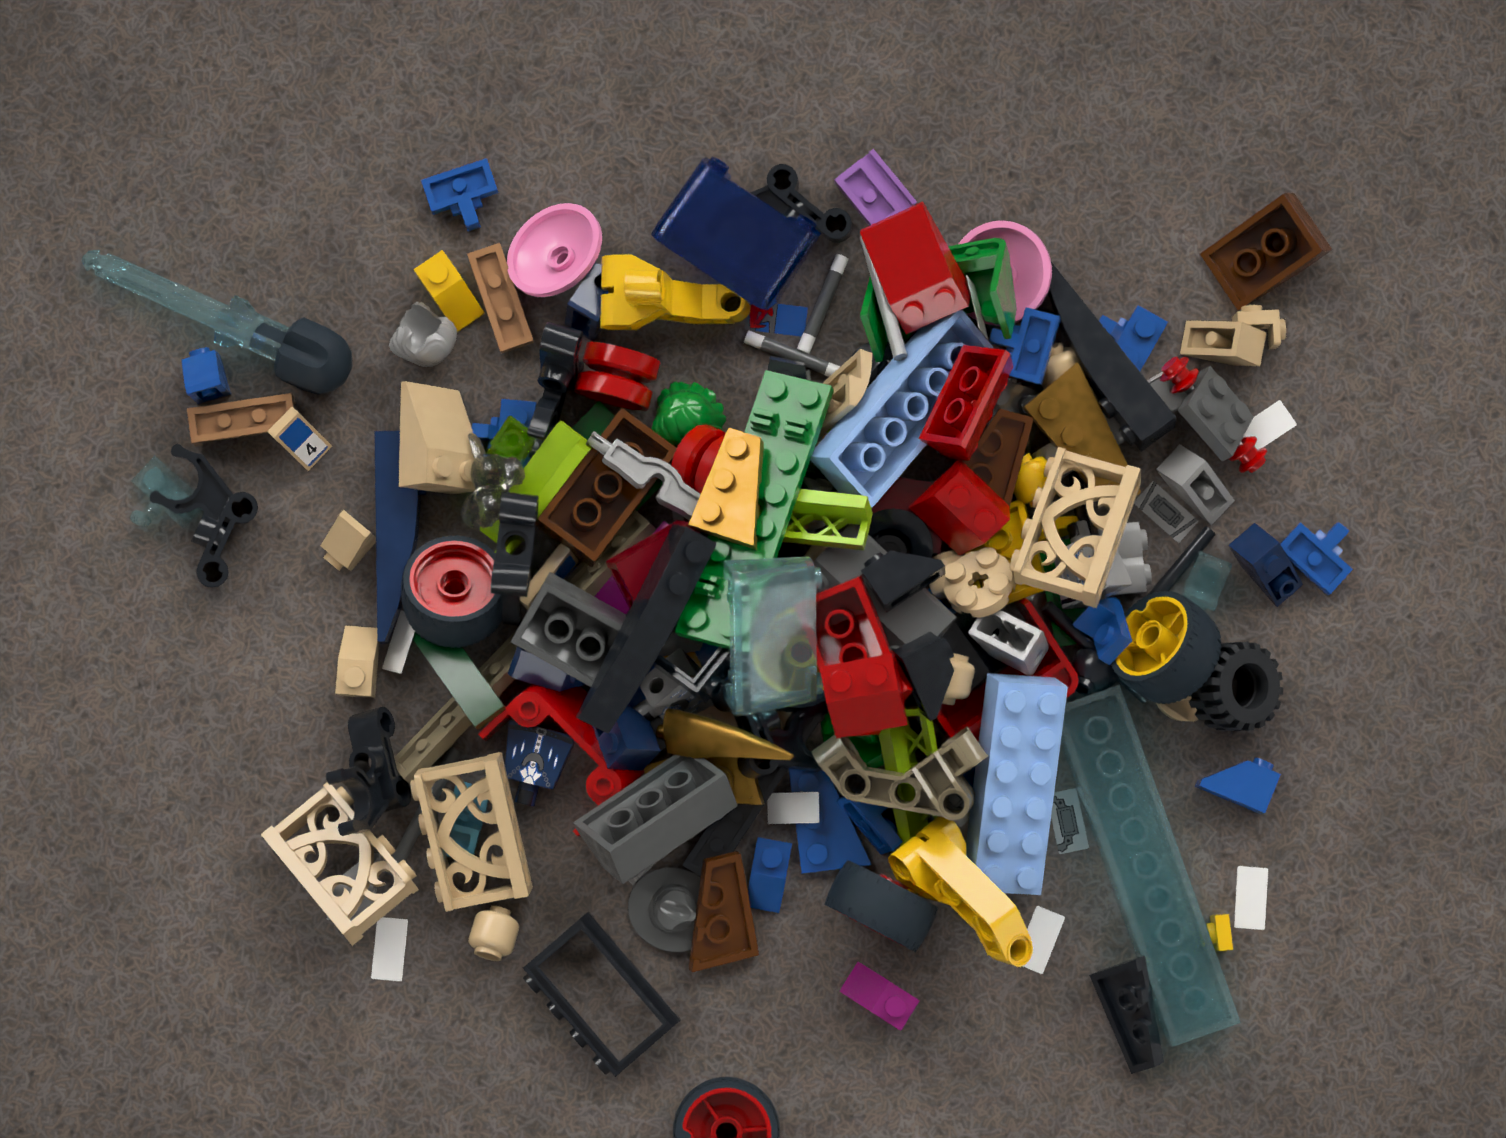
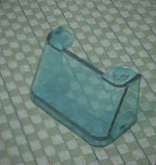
M810 557L724 561V579L728 580L729 593H727V601L730 611V671H728V678L731 683L726 684V702L733 715H751L815 702L817 694H822L823 691L821 673H817L816 589H821L822 586L820 567H814L813 560Z

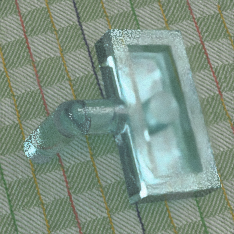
M155 455L131 481L148 497H150L151 492L156 490L168 499L181 500L189 497L194 492L190 486ZM150 503L143 511H133L130 519L139 527L146 528L164 511L185 529L202 509L196 508L188 513L174 514L161 505Z

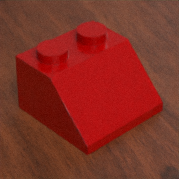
M958 459L909 506L958 555H962L985 544L1010 520V506L961 459Z
M895 653L820 667L826 704L836 738L908 725Z

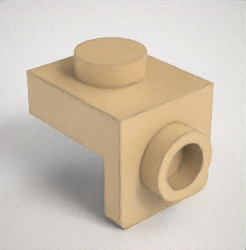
M1262 305L1242 306L1241 311H1237L1232 317V322H1244L1257 329H1267L1269 349L1278 348L1281 345V340L1286 338V323L1284 319H1280L1279 310H1262Z

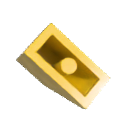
M443 250L414 269L418 279L443 315L453 322L457 332L485 314Z

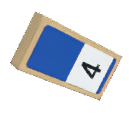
M293 407L267 431L308 471L332 447Z
M562 543L558 545L530 581L528 596L520 597V602L527 611L549 572L565 580L579 562L573 552Z

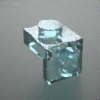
M1199 551L1184 584L1182 596L1190 599L1203 610L1207 608L1215 611L1218 605V597L1231 571L1232 563Z

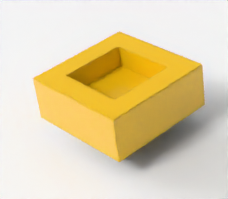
M1229 914L1210 915L1211 923L1205 924L1207 943L1213 944L1214 951L1233 950Z

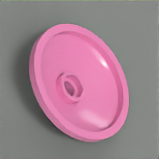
M572 203L553 205L535 214L520 228L510 245L507 265L509 268L508 274L512 282L522 292L534 297H550L574 287L590 272L599 256L602 245V231L598 220L585 207Z
M1010 221L988 222L971 230L963 237L959 244L990 238L1005 240L1010 256L1017 307L1014 323L1022 320L1026 307L1037 310L1044 301L1051 284V259L1042 240L1027 227ZM975 312L967 313V315L977 320ZM984 321L985 324L995 325V324H993V323H989V322Z

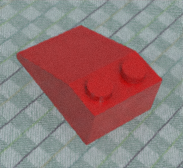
M923 201L861 229L860 234L888 303L905 334L969 306L971 294L968 282Z
M862 575L792 604L819 671L821 666L892 653Z

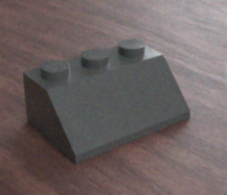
M549 572L515 632L511 643L591 687L627 615Z

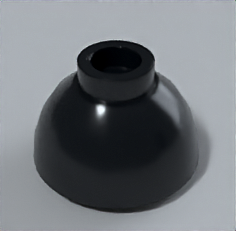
M1080 649L1076 652L1072 666L1078 675V686L1076 688L1078 693L1090 696L1092 692H1101L1108 689L1118 680L1119 677L1112 669L1111 664L1109 665L1100 660L1095 649Z

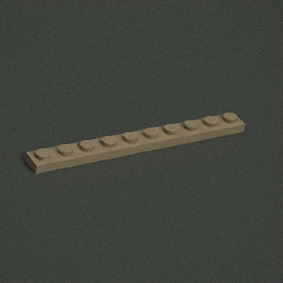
M635 510L594 566L590 567L582 561L565 580L595 596L612 576L605 561L649 537L656 529ZM515 632L479 668V671L498 698L515 680V678L508 674L517 649V645L511 643ZM454 697L394 757L398 773L409 784L411 780H414V775L418 769L430 768L472 725V722Z

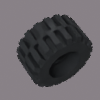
M1249 642L1221 643V653L1214 671L1203 686L1192 693V699L1189 700L1191 708L1197 709L1195 716L1199 720H1205L1204 725L1209 728H1215L1220 731L1254 730V728H1261L1266 725L1265 721L1273 719L1275 716L1273 710L1279 709L1281 704L1278 698L1279 695H1283V687H1280V680H1283L1282 672H1277L1276 669L1279 664L1276 659H1270L1271 652L1266 648H1261L1260 644ZM1234 673L1238 681V694L1236 699L1234 698L1232 692V679Z

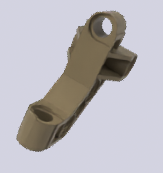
M968 727L951 737L941 745L942 747L905 773L867 767L848 736L836 738L834 735L812 751L821 769L830 777L846 799L941 816L951 821L962 819L972 808L975 801V792L963 774L988 757ZM858 774L864 778V791L855 792L849 788V775ZM899 784H911L916 792L915 798L911 801L902 800L897 793ZM956 793L960 795L964 800V807L957 808L950 804L949 794Z

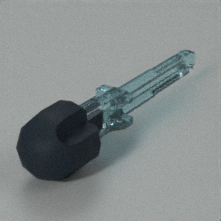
M91 250L82 257V264L86 271L93 268L95 269L94 275L215 329L214 343L225 348L239 345L275 361L274 372L276 376L280 377L281 381L303 391L318 395L333 391L345 383L352 369V351L346 340L331 329L305 317L298 319L291 327H288L258 314L248 300L234 295L229 306L110 253L100 255L101 250Z

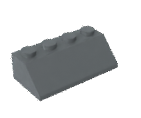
M850 524L840 535L842 537L857 538L860 526ZM869 535L867 536L864 551L827 547L815 559L800 583L812 595L862 575L861 570L865 568L864 563L870 557L880 552L883 555L888 552ZM866 584L892 652L930 631L941 639L957 618L926 588H923L886 613Z
M673 755L574 821L573 824L602 867L624 884L659 859L667 856L668 853L687 840L695 837L703 829L723 818L738 805L728 778L723 771L705 758L696 759Z

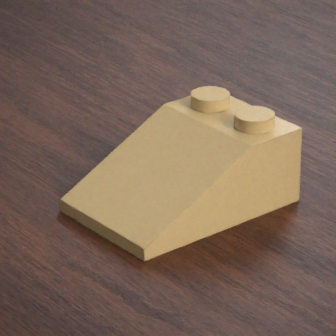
M401 382L399 487L452 495L477 491L474 487L479 486L480 481L477 480L473 483V479L481 474V470H476L473 473L472 471L479 466L481 467V463L477 464V462L481 461V455L460 392L458 390L419 383Z

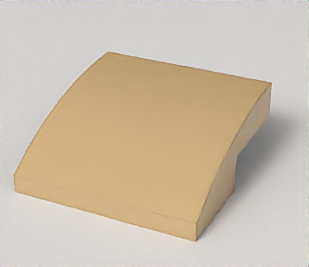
M860 349L823 382V384L831 385L834 393L818 439L849 413L863 397L871 375V352Z

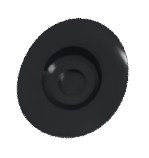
M894 508L873 513L868 535L885 551H896L932 558V537L929 529L918 516L909 511Z

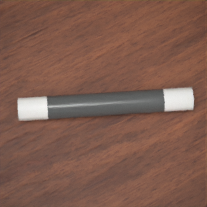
M840 254L835 255L798 344V350L810 354L849 259Z
M750 330L744 340L745 344L780 358L805 362V368L828 377L840 368L838 365Z

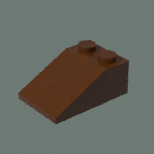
M1284 193L1200 253V255L1236 309L1240 311L1242 306L1250 305L1296 276L1332 251V248L1294 193Z

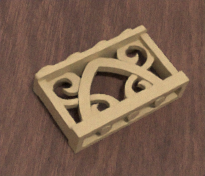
M1058 447L1055 457L1050 456L1047 460L1044 470V477H1047L1044 488L1038 487L1032 504V507L1036 509L1033 518L1025 520L1021 533V539H1024L1021 550L1015 549L1010 562V570L1014 573L1016 584H1025L1083 601L1084 605L1097 608L1141 485V469L1130 465L1122 467ZM1071 470L1082 472L1088 480V488L1081 490L1080 482L1075 477H1073L1074 484L1070 487H1065L1061 483L1062 477ZM1095 476L1118 482L1120 485L1095 486ZM1056 493L1061 498L1052 504ZM1099 501L1098 509L1102 506L1108 507L1110 509L1109 513L1105 516L1097 515L1093 507L1094 502ZM1086 504L1087 515L1090 521L1103 531L1102 536L1093 535L1081 538L1068 550L1057 532L1054 521L1064 513ZM1043 529L1047 541L1038 542ZM1083 547H1091L1094 550V555L1090 558L1084 557L1083 552L1080 553L1078 559L1075 557L1077 552ZM1044 553L1047 559L1042 562V566L1052 564L1056 558H1058L1060 564L1054 570L1042 573L1033 568L1031 561L1036 554ZM1067 568L1075 576L1085 581L1083 585L1059 577Z
M502 752L418 769L414 775V780H411L410 783L414 801L420 802L422 814H419V826L422 835L428 836L430 848H427V860L429 867L436 870L438 882H435V894L437 901L444 903L445 911H453L458 908L509 898L517 899L529 896L533 886ZM485 770L486 776L468 788L459 776L460 774ZM447 779L458 787L461 794L456 798L452 790L442 788L446 793V800L438 801L433 796L432 787L437 780ZM477 797L480 806L483 800H489L492 803V810L487 813L482 812L473 800ZM466 806L478 820L498 825L499 831L490 835L484 842L480 851V858L469 853L450 837L456 819ZM437 812L446 813L439 825ZM490 846H500L503 850V855L496 857L492 853L491 861H487ZM446 853L456 861L449 865ZM473 871L479 873V883L473 891L462 892L453 883V875L457 872L465 875V883L471 879ZM487 876L507 878L511 881L510 885L484 890Z
M326 782L320 791L277 826L273 827L271 825L261 836L353 946L363 938L362 934L411 893L414 894L419 890L412 881L417 875L404 859L399 863L395 861L391 855L396 850L383 834L379 838H376L371 831L346 836L339 834L338 824L353 820L355 812L350 807L354 800L342 786L336 790ZM326 807L337 808L340 813L339 819L335 822H330L329 815L326 814L323 819L325 829L318 830L316 825L317 815ZM308 823L310 832L299 835L285 842L294 833H296L299 829H301L305 824ZM338 843L359 847V867L356 880L343 875L327 877L320 882L317 881L316 878L323 872L327 863L328 855L325 844ZM317 846L319 851L318 860L314 863L306 862L308 854H316L312 847ZM373 847L385 861L374 863ZM382 872H390L394 876L393 887L387 892L376 894L368 890L370 884L376 887L386 885L385 882H381L378 879ZM339 884L352 888L351 892L344 888L343 894L339 897L334 896L333 893L335 887ZM364 897L373 902L350 921L360 907Z

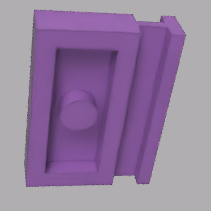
M874 149L834 179L835 185L869 226L917 204V201Z

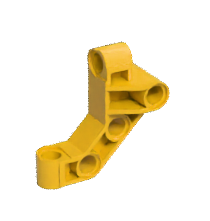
M632 254L602 256L601 289L608 291V294L601 295L600 328L637 330L656 319L689 324H735V322L744 320L750 313L751 305L749 299L742 290L733 287L731 284H697L672 280L665 271ZM730 297H740L741 303L737 310L733 312L725 311V303Z
M938 816L920 830L916 837L909 839L888 857L896 880L908 887V891L918 894L920 897L950 905L976 931L987 955L991 956L992 959L1016 967L1027 964L1033 954L1032 939L1019 910L966 856L965 840L954 821Z

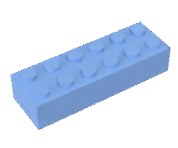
M963 310L919 328L905 344L907 357L900 361H896L893 358L866 389L859 403L839 420L815 447L810 460L839 493L868 496L870 506L873 508L927 445L918 438L962 346L994 348Z
M987 673L979 744L988 757L975 767L973 783L975 801L969 815L966 856L1003 893L1041 895L1068 689V686L1053 677Z

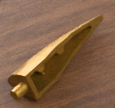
M668 708L665 711L663 724H660L656 729V736L665 740L667 752L670 754L696 759L743 757L791 760L794 757L792 753L745 730L715 719Z

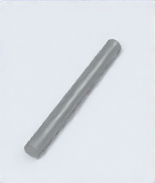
M860 236V242L894 360L900 361L907 357V352L898 320L888 303L862 236Z

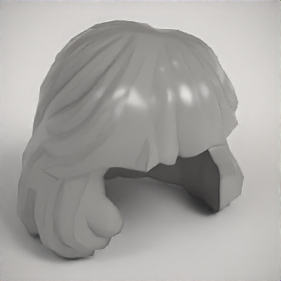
M415 302L410 310H406L405 316L399 322L400 326L396 329L389 343L390 350L398 357L422 367H432L443 362L451 353L456 342L457 329L447 317H438L423 302Z

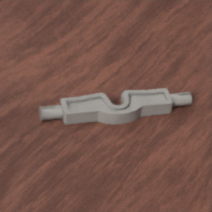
M595 431L592 433L586 444L604 455L602 462L619 473L637 489L644 488L651 478H659L662 481V486L656 496L658 503L690 521L701 494L686 485L674 467L663 460L644 457L619 439L611 443Z

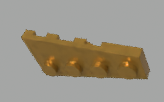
M1078 362L1022 407L1029 416L1034 417L1033 421L1056 449L1058 447L1065 448L1066 451L1122 467L1128 465ZM1076 471V473L1088 486V480L1086 476L1082 472ZM1095 476V486L1120 485L1118 482Z

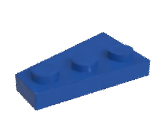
M789 768L791 793L819 792V823H795L801 874L841 869L847 860L859 866L872 865L849 816L836 802L840 797L830 777L823 770L813 772Z

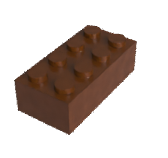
M623 408L620 409L601 434L603 438L611 443L619 439L644 457L657 458L668 464L672 462L677 449ZM594 448L583 458L539 516L536 526L556 542L562 543L569 548L575 556L590 567L594 566L659 479L653 477L644 488L637 489L619 473L602 462L604 455Z

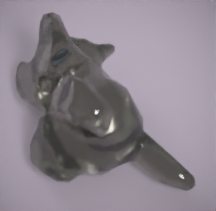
M471 432L468 434V439L474 461L471 466L470 475L474 484L476 501L474 506L468 509L466 513L474 516L482 528L492 527L499 520L502 493L510 492L512 486L522 484L525 472L521 462L516 457L506 458L497 454H486L481 440Z

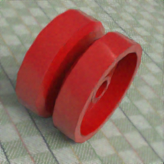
M587 342L582 360L586 366L595 371L588 370L578 374L575 392L591 400L600 401L608 405L635 411H648L653 393L647 386L641 383L656 381L661 364L660 361L629 348L600 342Z
M708 424L698 425L685 435L676 449L671 464L680 474L683 482L700 494L726 432Z

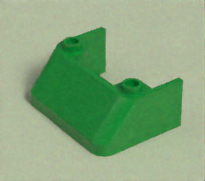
M990 238L948 246L965 278L967 275L975 285L984 321L1000 325L1004 340L1012 338L1017 307L1010 256L1005 240ZM870 277L860 318L875 362H882L886 345L889 341ZM971 295L969 306L962 309L966 314L975 312ZM898 321L903 341H906L914 331L905 334Z

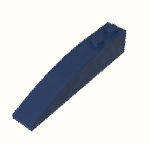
M375 431L377 642L380 644L389 643L402 609V576L408 559L414 554L417 547L421 495H427V491L399 487L400 431Z

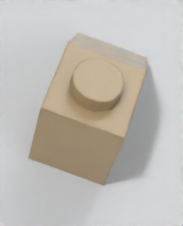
M1186 321L1180 354L1229 365L1260 366L1266 332L1244 322Z
M343 510L320 545L327 551L323 558L339 571L343 566L352 571L375 544L376 537Z
M345 626L338 657L335 694L339 696L375 698L380 645L377 642V628Z

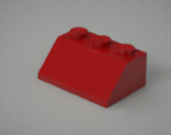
M963 345L918 439L947 458L969 461L978 447V441L986 424L993 415V409L1001 392L1007 386L1009 375L1013 369L1011 353L1003 349Z

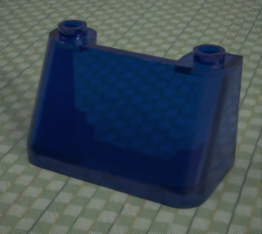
M713 156L710 159L707 157L702 158L659 219L651 235L662 245L760 309L769 310L778 303L821 233L815 230L817 225L809 218L801 214L797 218L792 216L786 217L730 180L732 176L727 172L729 166L720 159Z

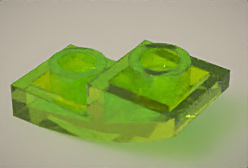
M512 415L508 416L490 443L492 446L481 460L484 461V463H481V466L492 472L489 473L481 470V474L495 481V483L486 482L501 493L505 492L537 440L527 436L528 427Z

